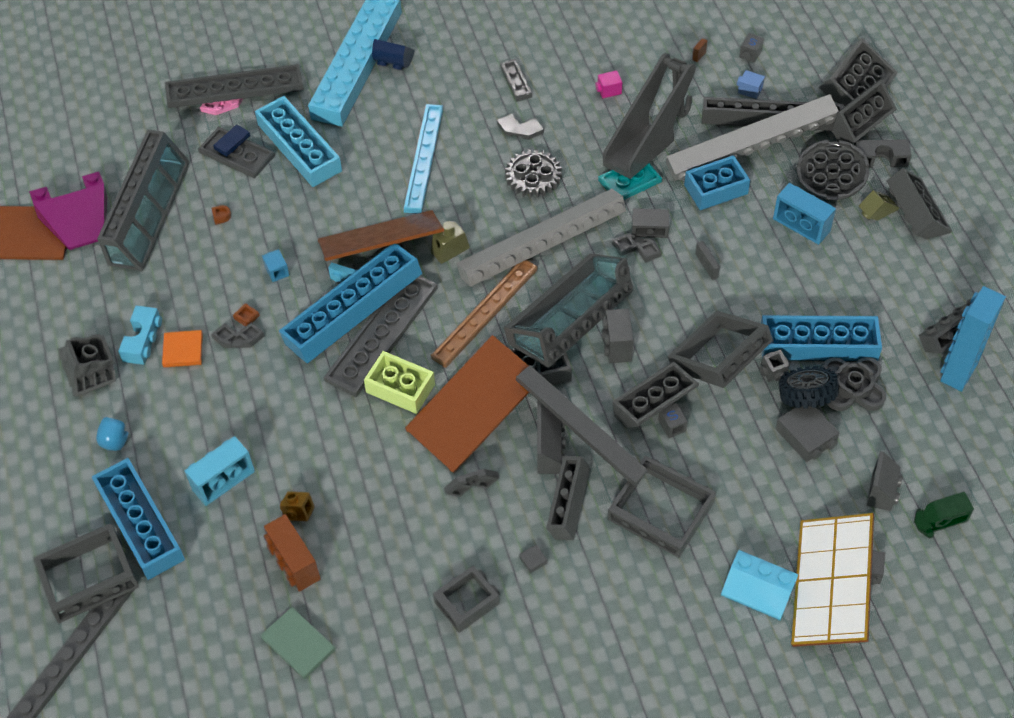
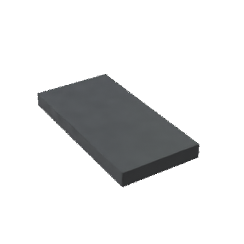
M219 126L198 148L200 154L254 179L275 156L274 151L246 139L226 157L216 151L213 146L229 132Z

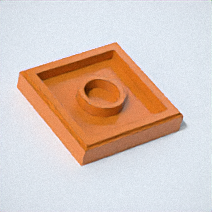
M202 330L164 333L163 368L201 365Z

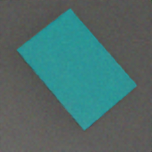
M648 163L631 179L611 170L598 176V181L607 191L613 189L621 194L625 200L661 183L662 177Z

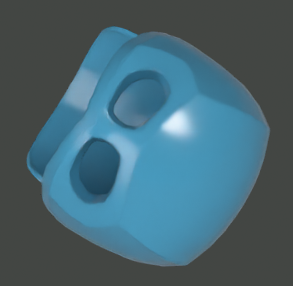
M104 417L97 430V444L106 450H121L129 435L128 431H124V422Z

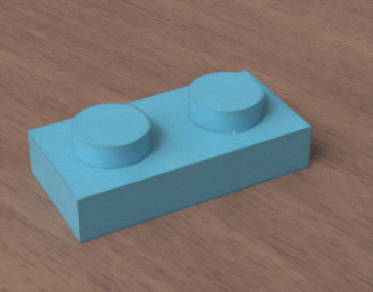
M332 262L328 267L330 279L335 282H343L357 271Z

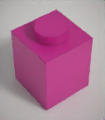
M618 71L598 75V81L595 83L597 92H600L602 99L622 94V80Z

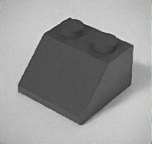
M882 451L878 455L872 473L866 506L891 511L893 505L898 504L900 493L896 491L897 487H901L903 476L900 475L901 467Z

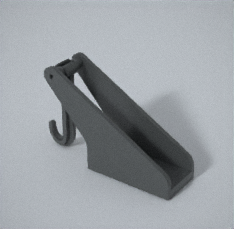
M667 53L662 54L603 152V166L631 179L674 141V122L676 117L682 118L686 116L691 108L692 96L687 95L685 106L684 97L696 70L694 64L687 65L685 61L675 57L673 59L670 58V55ZM668 67L672 70L673 90L652 125H650L649 111Z

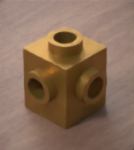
M287 491L280 503V510L283 515H287L290 521H308L315 508L309 492Z

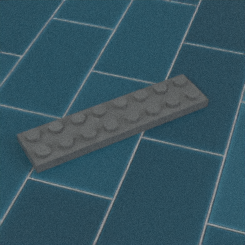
M299 64L165 82L168 108L304 90Z
M419 276L375 310L326 373L324 381L357 397L365 387V377L382 351L391 352L438 289L437 284Z

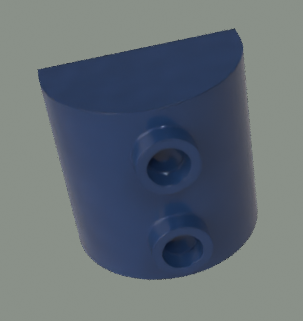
M374 39L372 57L373 60L378 61L377 65L387 67V64H392V68L402 70L403 67L407 68L411 64L415 52L414 49Z

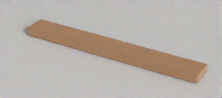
M528 260L515 265L431 354V359L447 368L538 270V266Z

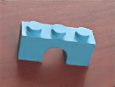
M135 306L130 322L133 330L140 333L133 337L124 336L118 352L122 362L145 365L146 359L151 354L152 343L156 341V332L162 324V317L159 315L157 308Z

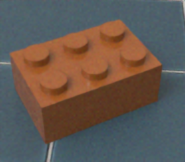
M286 514L263 526L266 533L263 535L267 543L266 546L272 556L275 555L280 570L285 571L287 581L291 587L295 586L300 592L321 580L315 559Z

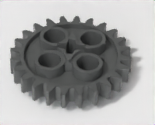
M528 149V153L521 151V156L515 154V158H510V162H507V168H505L507 186L510 185L511 190L516 189V194L522 192L523 197L526 194H529V198L533 194L537 198H539V194L546 196V191L552 193V188L557 189V184H560V179H562L560 162L556 161V157L551 158V153L544 155V150L541 153H538L537 149H535L534 153L530 149Z

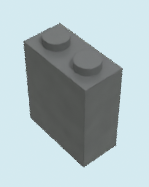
M801 406V408L792 409L778 418L775 428L806 463L811 459L819 458L825 450L833 449L838 444L840 434L817 408H812V406L808 408Z

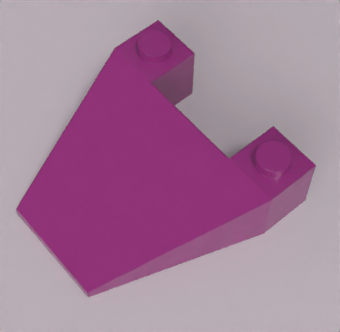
M99 171L82 176L85 189L51 198L47 186L29 191L37 217L69 250L98 242L97 238L106 220L108 200L104 182Z

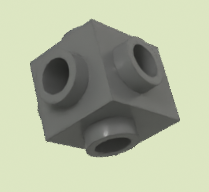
M780 349L764 355L759 368L762 376H766L768 382L773 380L779 381L780 377L788 371L790 365Z

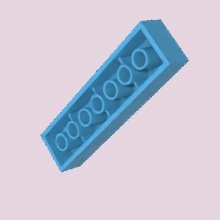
M398 244L388 246L281 328L279 333L285 345L308 364L422 275L417 258Z

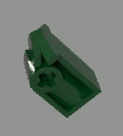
M964 491L929 503L925 510L917 509L914 523L918 531L930 539L933 538L936 531L968 522L974 507Z

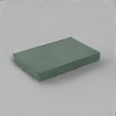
M293 607L260 635L261 639L304 680L336 651L335 646Z

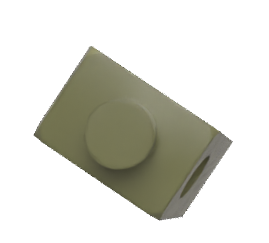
M454 221L444 222V232L433 234L431 253L441 264L470 248L465 232Z

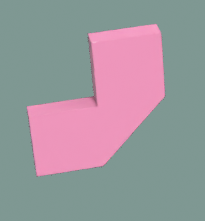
M243 98L204 103L201 105L200 110L204 113L219 115L238 108Z

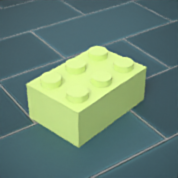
M382 351L365 377L364 384L366 393L417 414L434 388L435 378L433 371Z

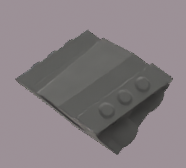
M95 334L86 338L73 337L70 340H66L64 347L58 348L59 359L62 360V367L66 372L69 386L72 387L73 396L77 397L116 382L113 367L114 360L104 335Z

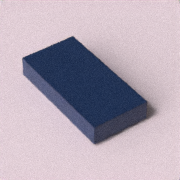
M236 124L213 145L214 149L227 157L250 137V132Z

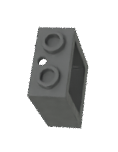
M474 565L433 593L435 605L458 633L465 630L500 604V592L495 585H490L486 581L487 577L484 572L477 570ZM474 578L489 597L464 615H461L447 597Z

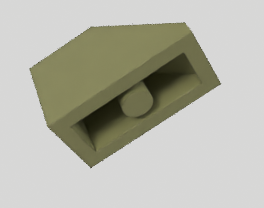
M872 190L859 205L862 210L861 213L865 218L877 221L899 209L897 204L888 195Z

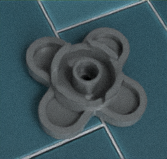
M864 357L855 364H848L849 362H845L840 358H830L824 362L823 367L831 369L838 377V397L827 404L830 408L836 411H844L854 403H858L863 408L871 411L879 410L883 407L886 393L883 388L875 383L882 371V367L876 359Z

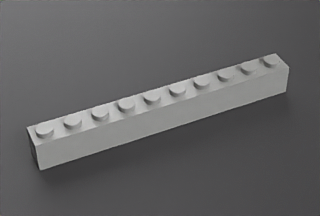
M829 94L667 156L666 164L673 180L682 181L685 180L686 171L733 155L736 159L742 155L748 156L755 150L768 148L773 143H782L787 138L792 136L798 137L807 130H816L820 125H829L835 122L838 109Z
M610 189L456 263L460 278L471 287L626 212L623 196Z

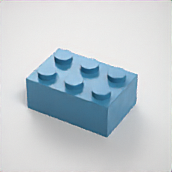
M733 155L686 171L684 186L699 210H703L747 195L750 179Z
M788 183L777 196L773 219L819 245L831 232L836 208L807 193L798 186Z

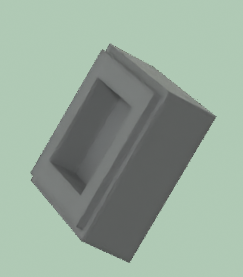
M537 544L519 554L520 560L529 573L548 564V560Z

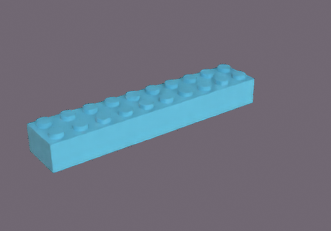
M365 0L308 105L311 120L343 127L376 63L372 57L373 41L377 39L387 42L402 13L400 0Z

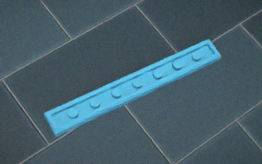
M426 104L405 199L404 213H422L443 113V105Z

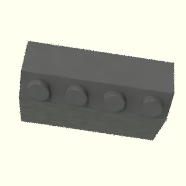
M861 38L848 49L819 86V89L826 95L830 94L833 101L846 106L880 79L883 80L887 88L898 72Z

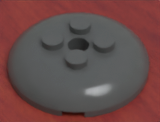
M824 140L809 146L801 154L797 163V176L803 188L815 197L824 200H842L855 195L865 186L869 177V162L865 154L849 142L839 140V142H828V140Z

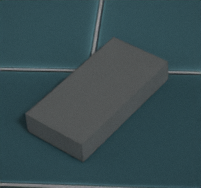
M704 241L697 242L696 256L711 279H718L719 264Z

